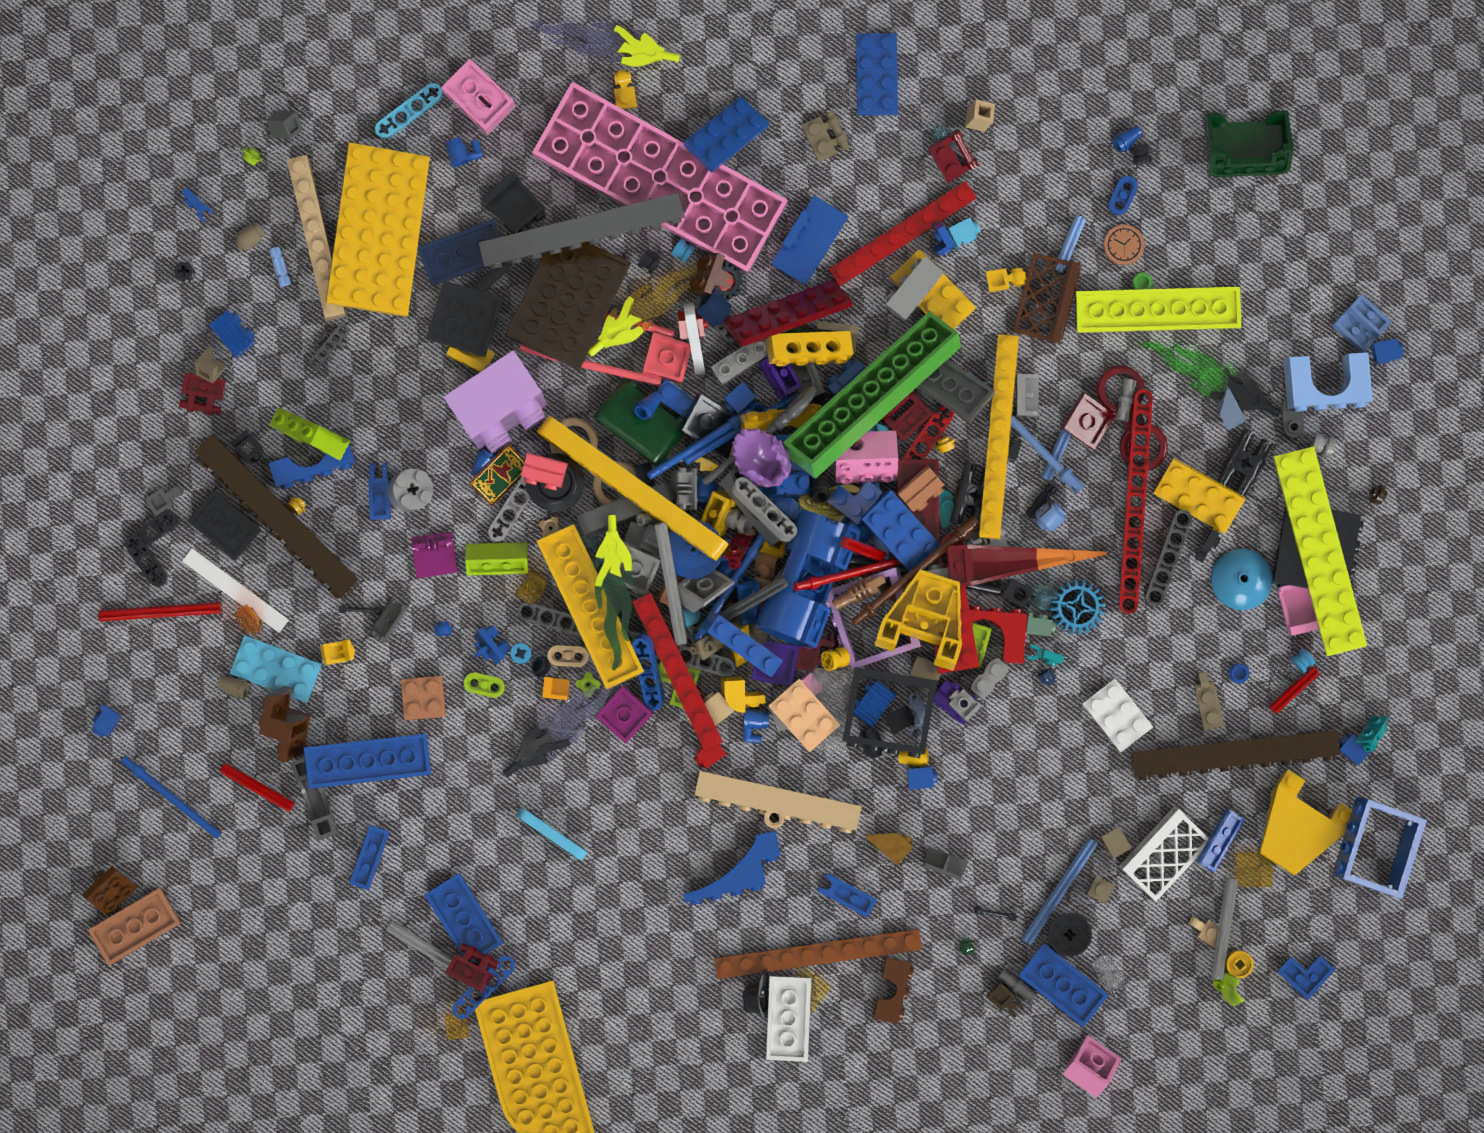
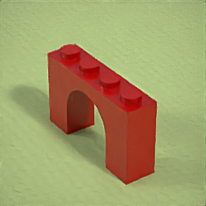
M969 606L972 623L986 620L994 623L1000 629L1003 636L1002 662L1024 664L1027 614H1022L1023 610L1010 609V613L1002 612V608H990V611H981L982 607Z

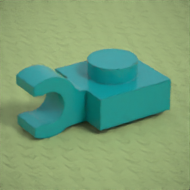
M1030 645V648L1036 650V655H1027V659L1036 660L1042 658L1045 659V664L1054 667L1057 664L1061 665L1065 656L1041 649L1037 645Z

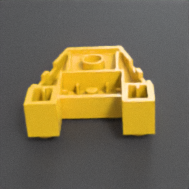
M919 570L903 594L883 618L874 646L894 652L900 633L939 646L933 665L953 671L962 647L960 582Z
M1288 769L1280 776L1271 791V800L1266 816L1267 821L1259 853L1295 876L1345 834L1346 825L1349 822L1352 810L1340 803L1331 811L1329 817L1324 816L1296 797L1306 780Z

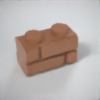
M927 465L899 489L897 494L913 512L916 509L920 512L928 505L926 501L931 496L936 498L944 491L942 487L945 484Z

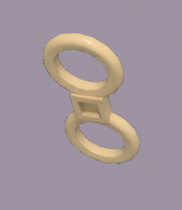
M575 417L567 418L560 422L566 427L578 426L583 428L589 435L590 444L597 449V432L590 423ZM549 443L552 453L562 454L558 448ZM614 461L634 476L636 475L634 467L630 464ZM592 474L594 476V494L598 501L603 505L614 502L608 499L602 492V480Z

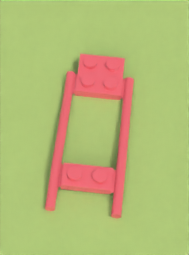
M607 313L604 321L606 320L608 315L614 317L615 321L619 316ZM641 321L635 324L633 328L640 326L643 330L653 332L642 373L587 360L584 361L581 367L641 381L660 387L662 379L682 384L691 348L689 343L673 339L675 330ZM522 344L520 345V351L559 362Z

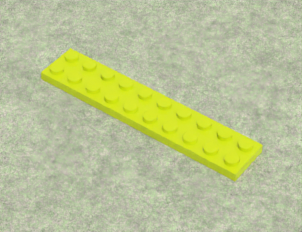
M1313 446L1274 456L1275 467L1326 657L1366 647L1367 642L1315 448Z

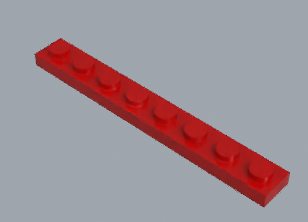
M966 181L831 267L829 272L840 287L931 229L932 225L936 222H942L970 204L977 197Z
M647 594L633 601L632 603L648 636L653 641L654 648L704 751L723 743L652 594Z

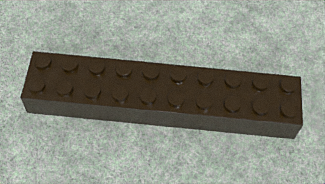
M211 435L195 451L198 455L197 461L207 469L210 467L213 470L211 472L213 477L221 483L225 482L227 484L225 488L236 498L239 496L242 499L240 503L248 511H254L256 513L254 517L265 527L268 525L271 528L269 532L277 540H283L285 542L283 546L294 556L297 554L300 557L298 561L306 569H312L315 572L313 576L323 585L326 583L329 586L327 590L335 598L339 599L341 597L345 600L362 583L217 437Z

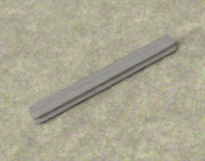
M1227 878L1225 882L1211 975L1212 978L1217 980L1224 978L1238 880L1233 878Z

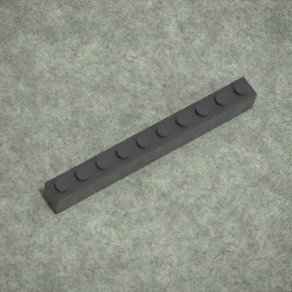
M675 193L479 242L484 267L490 266V269L493 270L503 267L502 263L510 261V265L521 263L522 258L530 257V260L541 258V253L550 252V255L562 252V248L569 247L570 250L581 248L582 243L589 242L590 245L601 243L602 238L609 237L610 240L621 238L622 233L629 232L630 235L641 233L642 228L649 227L650 230L662 228V223L669 222L670 225L682 223L681 219L686 217L680 193Z

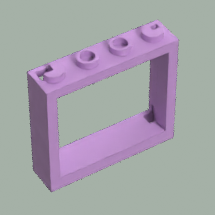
M898 567L871 576L875 579L883 574L885 578L890 577L892 585L902 578ZM863 579L830 590L826 604L828 608L831 607L833 612L831 620L834 627L838 628L840 634L837 635L841 647L844 646L849 652L850 663L848 666L851 669L924 646L923 640L910 637V644L895 648L894 652L886 651L857 661L841 611L835 609L832 600L836 598V594L847 591L848 587ZM905 586L895 593L897 600L905 591Z

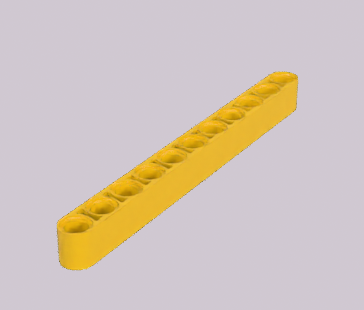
M548 415L536 431L546 441L659 522L666 523L669 529L714 561L718 560L729 545L717 534L553 417Z

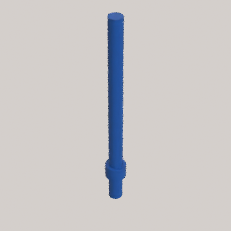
M747 409L738 416L730 417L722 426L647 472L648 477L652 480L731 429L735 430L741 426L740 415L751 412V410Z
M760 533L752 546H749L741 566L737 568L731 577L734 585L719 596L706 619L712 611L719 614L751 561L755 560L758 556V550L765 541ZM700 627L694 639L700 640L707 632Z
M126 755L120 762L129 768L136 778H141L214 838L218 839L222 833L149 775L143 766L137 765Z

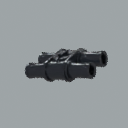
M1246 429L1242 430L1236 445L1233 444L1231 446V451L1225 462L1222 463L1223 469L1217 479L1219 483H1222L1224 479L1223 485L1227 487L1234 473L1240 474L1241 479L1235 492L1240 493L1241 489H1243L1240 495L1246 497L1252 483L1257 482V477L1263 466L1266 465L1265 459L1273 446L1271 442H1268L1264 449L1267 440L1261 438L1255 453L1249 454L1247 448L1255 434L1250 432L1247 439H1245L1249 432ZM1246 459L1249 467L1246 466L1243 469L1239 461Z
M964 462L961 479H958L956 482L958 485L954 499H952L954 507L950 522L962 525L966 507L969 506L972 509L971 516H974L980 524L986 467L982 468L979 485H974L973 478L977 464ZM968 493H972L977 498L973 499Z

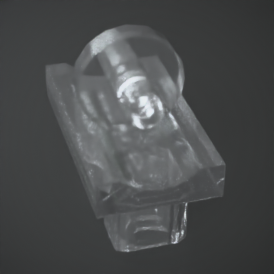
M1110 956L1099 957L1092 963L1091 968L1110 996H1113L1118 989L1128 984Z

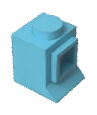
M971 217L948 228V233L956 245L957 251L961 243L965 245L975 240L977 234L981 232L978 223L972 221Z

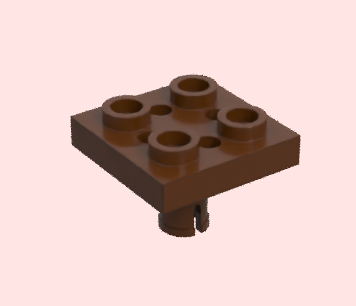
M114 866L110 867L105 873L102 870L96 871L100 878L93 874L92 879L95 882L82 894L88 902L106 915L115 910L137 888L132 880Z

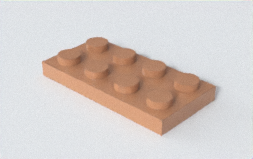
M158 888L92 927L88 932L106 963L110 966L180 925L181 922L162 889Z

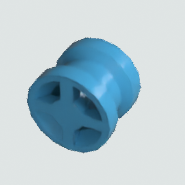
M681 238L671 255L679 257L681 262L685 264L696 247L688 245L686 240Z
M518 643L512 647L510 655L514 662L525 664L530 660L532 652L524 643Z
M1303 647L1296 656L1290 658L1294 666L1303 674L1307 671V667L1316 663L1314 658Z

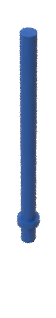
M794 392L787 397L784 396L781 398V401L762 412H766L769 409L781 410L785 407L787 408L799 394ZM741 426L735 430L731 429L683 459L684 463L689 465L731 440L736 434H740Z

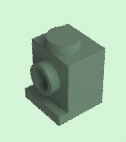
M1033 613L1027 614V635L1051 637V633H1055L1056 621L1049 620L1047 615L1036 614V618H1033Z

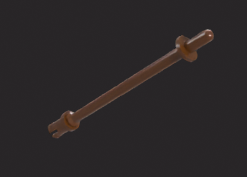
M971 516L960 527H955L954 533L949 539L872 603L867 604L864 602L862 604L864 609L852 619L853 625H858L868 616L876 617L875 610L909 583L919 570H924L945 553L946 546H953L958 541L967 540V536L980 527L979 521L974 516Z

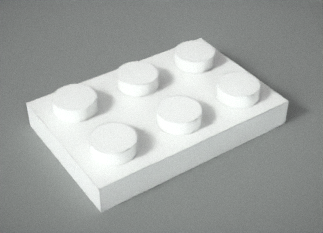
M1113 679L1082 703L1120 753L1153 728L1116 679Z

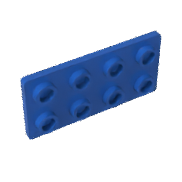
M813 196L783 241L781 249L772 262V266L801 284L807 285L847 221L848 216L820 198Z

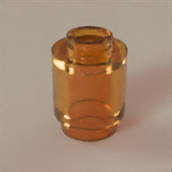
M248 604L234 613L237 617L236 621L247 635L252 634L254 636L263 629L262 625L264 622Z

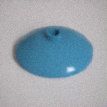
M1235 549L1222 555L1215 563L1211 573V586L1217 599L1225 606L1235 610H1249L1263 603L1270 594L1273 578L1272 570L1268 562L1257 552L1249 549ZM1241 575L1247 576L1245 583L1240 580Z

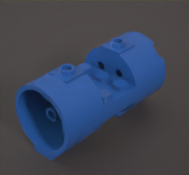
M801 510L794 523L797 527V534L791 541L787 542L785 551L790 553L787 558L781 577L786 578L788 587L764 601L755 627L783 641L813 649L817 648L831 611L830 608L825 606L833 582L820 585L816 589L795 591L793 584L805 581L813 576L821 577L843 570L846 571L853 551L841 547L840 543L845 536L858 541L861 532L839 521L837 523L828 519L826 516Z

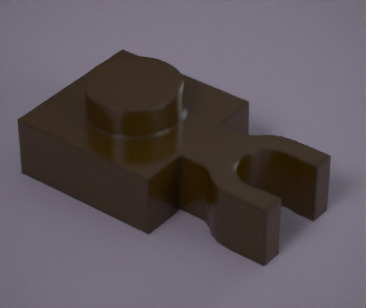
M1001 981L986 995L1001 1011L1007 1007L1009 1013L1014 1018L1016 1017V1013L1012 1011L1014 1007H1019L1021 1010L1024 1009L1019 1002L1013 1001L1016 995Z

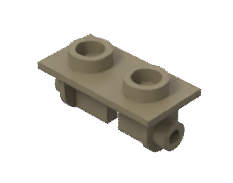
M707 634L698 640L697 643L691 644L690 652L700 655L703 661L725 645L710 634Z

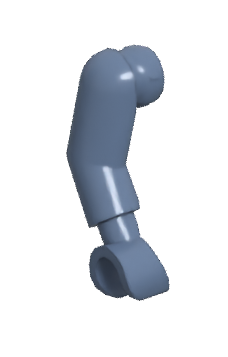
M912 692L909 695L908 701L915 714L914 727L910 730V736L913 739L912 733L915 730L920 732L919 738H921V725L924 723L926 707L921 695L917 692Z

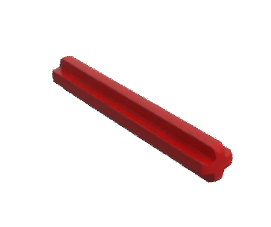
M846 536L842 538L840 543L841 547L876 561H885L887 556L885 551Z
M225 763L220 769V773L282 809L288 812L293 809L295 804L293 801L231 765Z

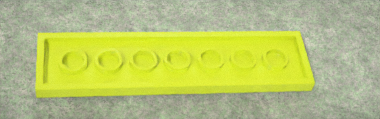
M1240 287L1075 292L1077 333L1241 328Z

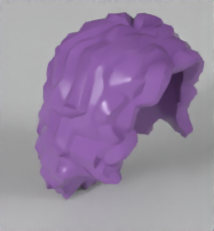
M745 428L741 430L740 434H736L732 444L734 445L733 456L735 465L738 466L739 474H743L755 486L763 485L764 487L779 486L783 480L788 478L792 464L789 458V450L784 449L781 440H777L776 436L760 431L758 428Z

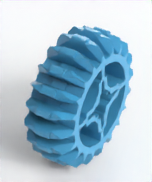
M1074 579L1073 586L1067 581L1065 582L1067 589L1060 585L1058 588L1062 593H1053L1058 599L1050 600V603L1056 604V607H1051L1050 611H1056L1057 613L1052 616V619L1057 617L1060 619L1056 626L1064 624L1062 631L1065 632L1070 627V634H1074L1075 629H1077L1078 635H1082V628H1084L1086 633H1089V625L1096 629L1097 625L1094 621L1102 622V619L1097 616L1098 614L1105 615V612L1099 610V607H1105L1106 604L1099 603L1098 600L1103 599L1104 596L1100 595L1097 597L1095 595L1099 592L1098 588L1094 591L1090 590L1093 587L1092 583L1085 587L1086 581L1082 580L1080 586H1078L1077 579ZM1078 590L1074 601H1063L1064 596L1068 592ZM1084 592L1091 597L1094 608L1084 603ZM1079 601L1080 606L1084 609L1082 611L1079 610V613L1076 614V609L1069 605L1077 604L1076 602ZM1061 607L1071 611V622L1063 616ZM1080 614H1093L1086 623L1077 624Z

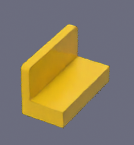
M450 347L446 353L448 357L479 373L489 366L495 355L489 349L487 350L486 357L454 347Z

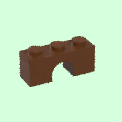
M889 957L885 958L882 978L892 980L896 986V991L888 999L877 997L873 1015L874 1019L898 1024L899 1020H903L905 1008L902 1007L903 999L907 1000L909 994V987H906L907 980L912 979L914 967H910L911 962Z

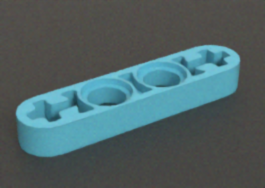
M436 83L428 84L381 119L375 126L377 136L384 140L391 138L438 103L443 96L441 87ZM431 88L433 90L438 89V96H430L428 98L430 103L426 104L425 99L421 95L424 94L427 97L430 95L429 90ZM415 100L423 102V107L418 111L413 110L411 107L412 102ZM399 112H404L407 115L403 123L395 120V116ZM391 118L393 123L397 126V128L394 129L392 125L388 128V134H385L384 132L380 134V127L382 125H384L385 127L390 125L391 123L388 120Z
M523 807L516 814L522 821L582 861L587 855V851Z

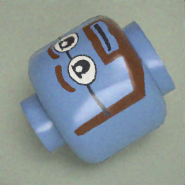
M1047 501L1036 510L1037 520L1035 522L1042 530L1046 528L1049 531H1054L1065 521L1066 511L1057 501Z

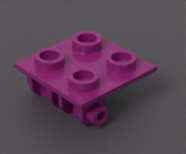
M452 532L411 538L417 578L458 573Z

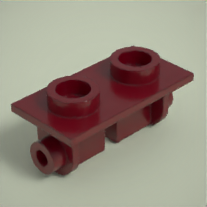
M738 534L733 537L722 558H728L730 568L737 569L741 566V561L755 536Z

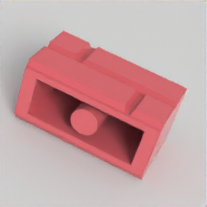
M527 453L521 477L525 478V483L536 485L537 482L544 483V488L556 491L557 487L562 488L568 463Z

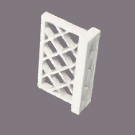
M1174 806L1118 867L1154 901H1157L1200 855L1209 838L1179 808ZM1184 820L1188 824V833L1177 834V826ZM1188 836V848H1178V837ZM1192 836H1200L1205 840L1200 847H1192ZM1166 837H1174V848L1163 849V841ZM1174 851V863H1164L1163 852ZM1178 851H1188V860L1186 862L1178 863ZM1152 852H1160V863L1149 864V856ZM1160 866V878H1150L1149 867ZM1164 866H1174V875L1172 877L1164 878ZM1138 867H1146V878L1138 879L1133 873ZM1150 881H1160V890L1155 895L1150 891Z

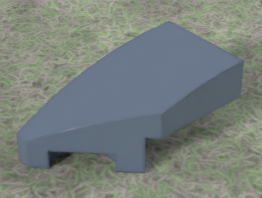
M1227 385L1223 389L1224 394L1221 401L1218 400L1217 407L1226 429L1230 430L1246 420Z

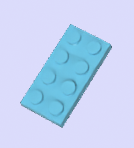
M244 635L230 674L274 691L283 686L291 687V697L308 703L322 664Z

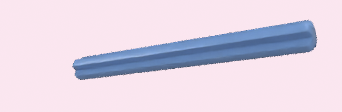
M1087 839L1023 935V941L1028 944L1033 943L1097 847L1098 843L1094 839Z

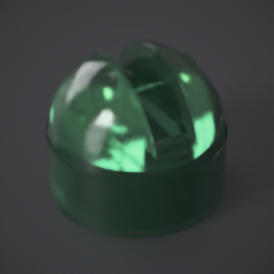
M970 937L963 939L959 943L958 949L961 954L971 955L975 953Z

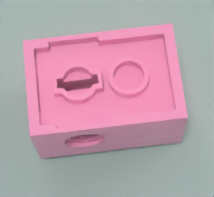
M471 59L441 87L443 94L487 136L516 107L514 100Z
M872 431L865 433L834 462L836 483H866L867 480L869 482L879 481L886 483L897 481L898 448L896 431Z

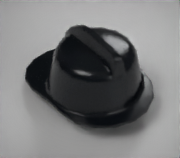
M766 969L762 971L760 980L749 984L743 992L744 1011L746 1013L760 1014L764 1020L768 1016L769 973Z

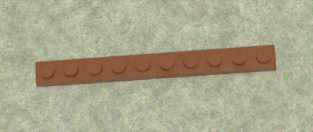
M919 929L719 957L714 958L717 979L762 973L764 969L770 972L922 950Z

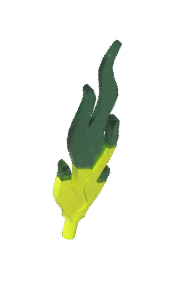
M608 515V532H606L605 539L597 550L594 560V567L598 568L604 559V564L595 582V595L598 608L602 609L603 600L601 593L604 589L607 599L604 631L614 651L612 670L615 671L621 661L622 654L616 630L617 616L621 610V633L628 642L629 636L627 631L632 613V599L621 575V563L624 564L629 583L633 584L634 581L632 577V557L628 548L621 540L619 532L616 531V515Z

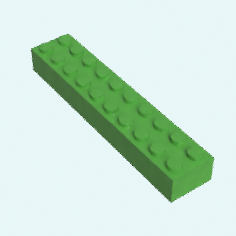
M929 311L783 442L784 448L789 450V458L816 479L961 348L959 333Z

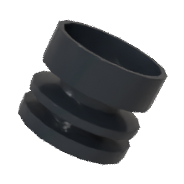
M1062 914L1055 918L1049 927V943L1053 950L1060 955L1067 957L1077 956L1086 951L1091 943V926L1079 914ZM1068 929H1072V933L1076 935L1072 937L1071 941L1064 937V933H1067Z

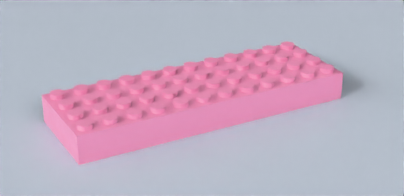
M574 82L570 84L532 152L533 157L622 206L680 193L686 218L681 219L682 223L670 225L669 222L662 223V228L685 239L709 254L720 253L724 255L723 262L735 265L734 268H738L747 275L788 201L725 165L720 166L711 173L683 146V142Z

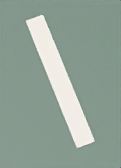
M191 549L182 562L278 633L289 621V619L194 549Z

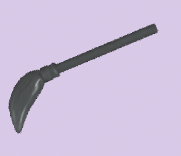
M811 382L788 405L785 412L777 415L772 420L773 423L763 431L773 434L776 430H782L784 426H787L790 420L798 417L817 392L816 386ZM730 456L702 479L705 485L710 484L734 465V456Z

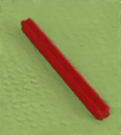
M215 602L100 610L98 618L102 622L220 614L222 608L221 603Z

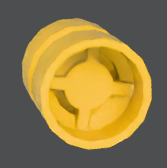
M1232 950L1227 953L1225 965L1227 973L1237 978H1245L1252 972L1254 964L1249 954L1239 950Z

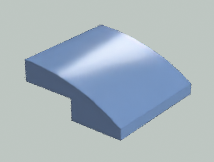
M1361 294L1332 327L1360 353H1363L1392 321Z

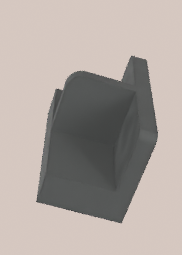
M929 847L922 866L962 881L968 861Z

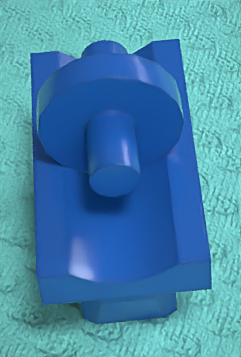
M494 625L485 629L482 627L474 635L478 641L474 644L478 650L474 654L476 658L482 655L486 661L491 658L497 665L511 648L505 641L496 645L492 640L499 634Z

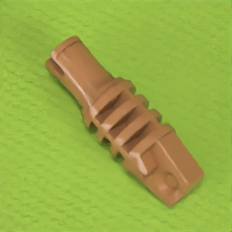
M883 574L875 579L870 575L848 587L846 593L832 600L835 609L838 611L851 603L858 604L878 593V586L885 583L886 579Z

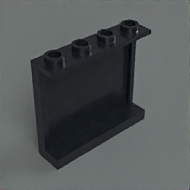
M1285 504L1272 584H1283L1308 589ZM1331 509L1350 579L1351 573H1355L1357 561H1354V555L1359 551L1360 541H1357L1358 533H1362L1364 521H1361V515Z

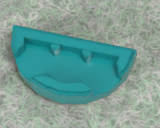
M946 490L939 495V517L942 529L951 525L952 522L949 520L951 519L954 507L952 503L954 496Z

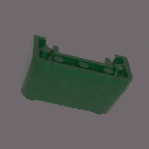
M1274 110L1268 114L1266 121L1226 123V117L1223 114H1206L1208 170L1212 177L1281 175L1290 170L1294 148L1288 110Z
M622 380L593 415V420L601 426H606V429L633 447L643 457H647L657 467L667 459L685 435L684 432L679 430L683 419L680 416L673 417L659 405L651 418L646 420L640 419L635 414V405L646 396L637 390L638 385L632 380Z

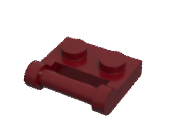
M959 129L954 130L927 147L947 183L978 166L976 158L972 157L964 143L963 135ZM955 141L966 161L962 165L950 146V143Z
M911 392L881 420L892 431H896L897 437L904 442L933 413ZM911 400L914 404L893 422L890 417Z

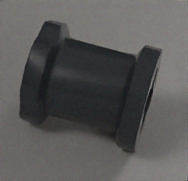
M180 262L175 266V276L182 282L188 283L194 279L195 270L189 263ZM184 268L189 271V273L185 274V277L180 273L184 271Z

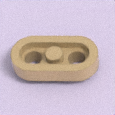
M556 645L549 649L547 655L549 662L554 666L582 667L589 660L588 651L581 646ZM556 652H560L562 654V658L560 660H556L554 658ZM577 653H581L583 656L580 661L575 659Z

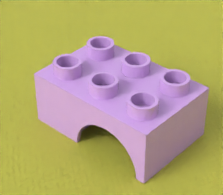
M514 350L443 397L479 451L487 446L491 454L512 441L507 432L520 423L527 431L546 418L542 408L547 406L543 393Z

